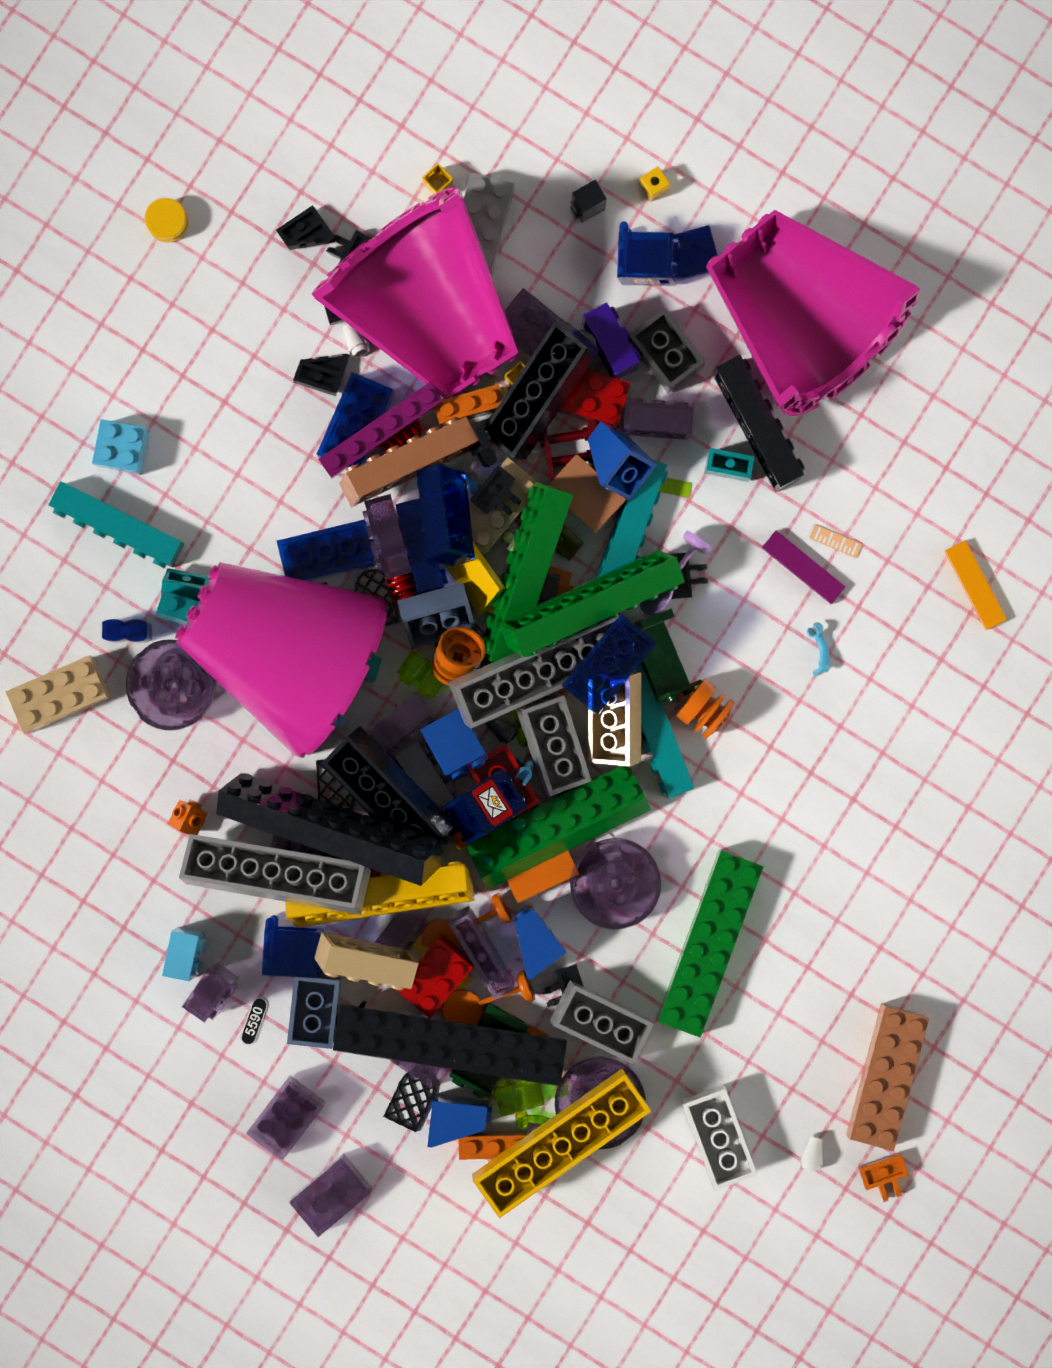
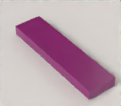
M777 530L761 547L830 605L844 590L845 586Z

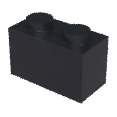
M596 179L572 192L570 210L575 219L579 218L582 223L603 212L606 208L607 198Z

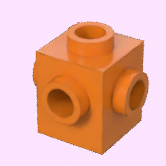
M179 799L168 824L182 833L198 835L208 813L200 809L202 805L189 799L187 803Z

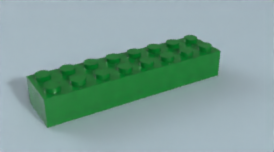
M536 481L528 492L529 502L527 508L525 507L522 511V523L520 529H517L515 532V544L513 550L507 556L506 562L508 565L506 571L500 577V581L505 589L492 603L494 608L492 614L487 617L485 635L481 637L485 643L486 652L484 657L491 662L516 653L507 647L499 623L537 606L573 494Z
M657 550L500 622L499 626L509 649L523 657H531L537 654L539 649L553 647L563 638L576 636L580 630L594 628L598 625V622L604 619H613L621 611L635 609L639 606V603L645 600L651 601L656 599L658 594L662 592L673 591L685 581L677 557Z
M619 766L588 783L582 784L492 828L466 844L483 883L487 889H490L651 809L630 766Z
M718 850L656 1018L659 1023L701 1038L764 866Z

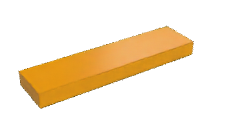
M966 540L945 550L944 552L985 630L1006 621L1007 619Z

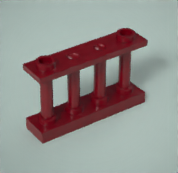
M596 420L587 421V427L580 431L548 435L546 429L539 443L540 448L545 447L550 483L554 479L553 466L568 464L576 454L551 457L549 444L581 439L588 441V438L597 427ZM590 449L584 453L577 454L584 461L592 463L593 469L596 471Z

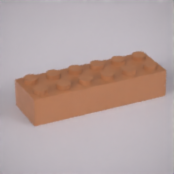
M455 417L447 421L446 426L440 429L438 426L431 428L426 432L427 435L421 438L418 435L406 441L407 444L402 447L395 445L389 448L387 453L381 457L379 454L368 458L366 460L367 463L362 466L355 464L347 468V472L343 474L339 485L351 508L434 469V467H438L468 453L479 440L467 417L462 419Z
M880 1005L846 1136L850 1140L894 1151L929 1022L928 1017L892 1006Z

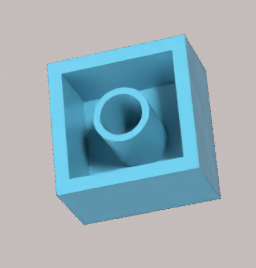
M101 419L92 464L101 468L141 475L150 431L145 427Z
M179 927L171 931L162 976L190 981L197 974H200L202 968V961H199L200 954L205 952L207 945L204 932Z

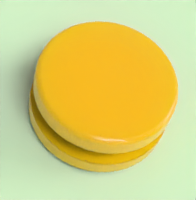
M159 198L148 206L145 212V225L155 239L167 243L179 240L187 231L188 216L182 205L176 200Z

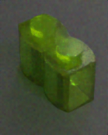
M413 650L397 671L400 675L398 679L407 686H410L412 683L419 689L416 692L426 699L429 696L434 698L444 685L433 674L431 663Z
M510 1080L498 1082V1087L494 1088L501 1117L545 1104L539 1083L521 1080L511 1083Z

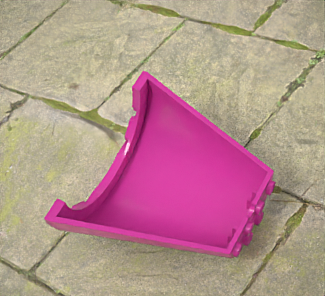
M450 187L431 195L425 203L414 205L376 232L377 235L373 239L368 240L367 243L364 241L327 274L329 278L321 281L312 292L313 297L423 383L431 382L439 395L444 399L460 395L469 384L474 386L482 380V374L486 372L493 374L501 367L500 364L505 361L509 363L519 355V349L462 193L456 187Z
M777 210L762 216L758 224L744 231L740 242L728 244L724 252L718 257L714 256L711 258L706 266L777 406L784 414L787 413L789 416L803 415L820 407L818 403L820 400H824L826 397L829 400L833 399L870 368L868 361L872 357L875 358L877 353L881 356L900 333L911 316L908 309L916 305L920 294V288L915 284Z
M219 562L218 566L214 565L208 575L211 579L207 586L203 585L198 593L197 598L200 601L197 607L192 606L186 616L188 621L185 627L181 626L175 636L178 639L176 643L292 754L299 758H304L306 754H312L327 739L335 728L333 723L335 720L337 721L338 714H345L370 668L366 663L368 659H371L372 652L376 653L384 631L387 612L384 611L387 606L386 601L380 596Z

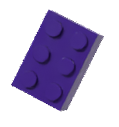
M606 302L584 314L582 325L586 331L595 337L596 346L600 349L598 355L610 377L621 379L638 369L641 356L635 346L631 347L628 340L630 336L624 326L620 327L617 320L619 318L617 311L613 306L609 307Z

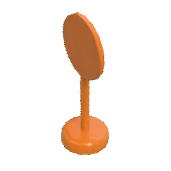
M497 893L491 898L494 910L459 928L448 920L438 919L430 922L422 932L421 943L423 946L430 948L437 938L443 934L460 948L461 932L496 914L503 923L511 922L512 917L503 898Z
M523 970L517 974L519 986L482 1000L471 991L456 990L443 1003V1017L446 1021L476 1025L482 1016V1005L520 991L527 1002L534 1001L535 993L533 986L527 978L526 971Z

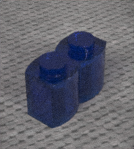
M118 619L105 620L102 622V638L115 643H122L128 640L135 643H146L152 640V624L139 619L126 622Z

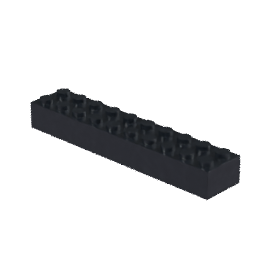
M240 773L218 790L216 814L419 886H422L441 867L444 842L436 840L432 836L418 834L412 829H404L395 826L391 822L380 821L371 815L354 812L350 808H343L334 805L330 801L313 798L309 794H302L293 791L289 787L275 785L271 781L261 780L247 773Z
M340 1004L333 1051L561 1086L567 1040Z

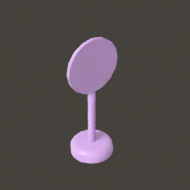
M686 531L683 536L685 542L691 547L680 561V569L684 567L695 550L702 554H708L712 550L708 543L690 531ZM673 591L662 592L654 600L641 602V611L645 615L650 616L659 613L670 602Z

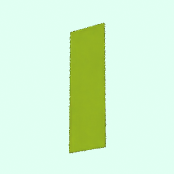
M666 478L665 482L660 485L658 492L689 498L692 483Z

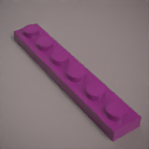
M429 382L318 460L332 479L441 404L443 399L432 383Z

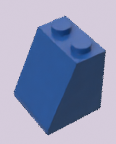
M602 421L588 438L600 485L631 500L657 464L628 435Z
M459 709L420 729L449 781L462 778L466 771L472 768H480L489 759L473 729L464 724Z
M525 906L516 913L515 916L517 918L514 920L526 975L531 980L564 955L566 950L534 907L531 906L528 909Z
M434 1094L427 1147L432 1148L484 1131L485 1124H490L492 1107H488V1100Z

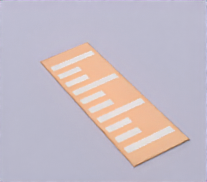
M815 524L810 539L854 558L858 557L863 545Z

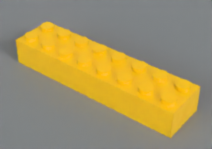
M451 862L447 864L448 866L440 867L422 886L382 873L380 877H369L361 915L285 902L286 918L297 928L472 902L475 901L472 874L465 864Z
M620 1069L472 1174L473 1182L500 1219L649 1114L651 1110L625 1071Z

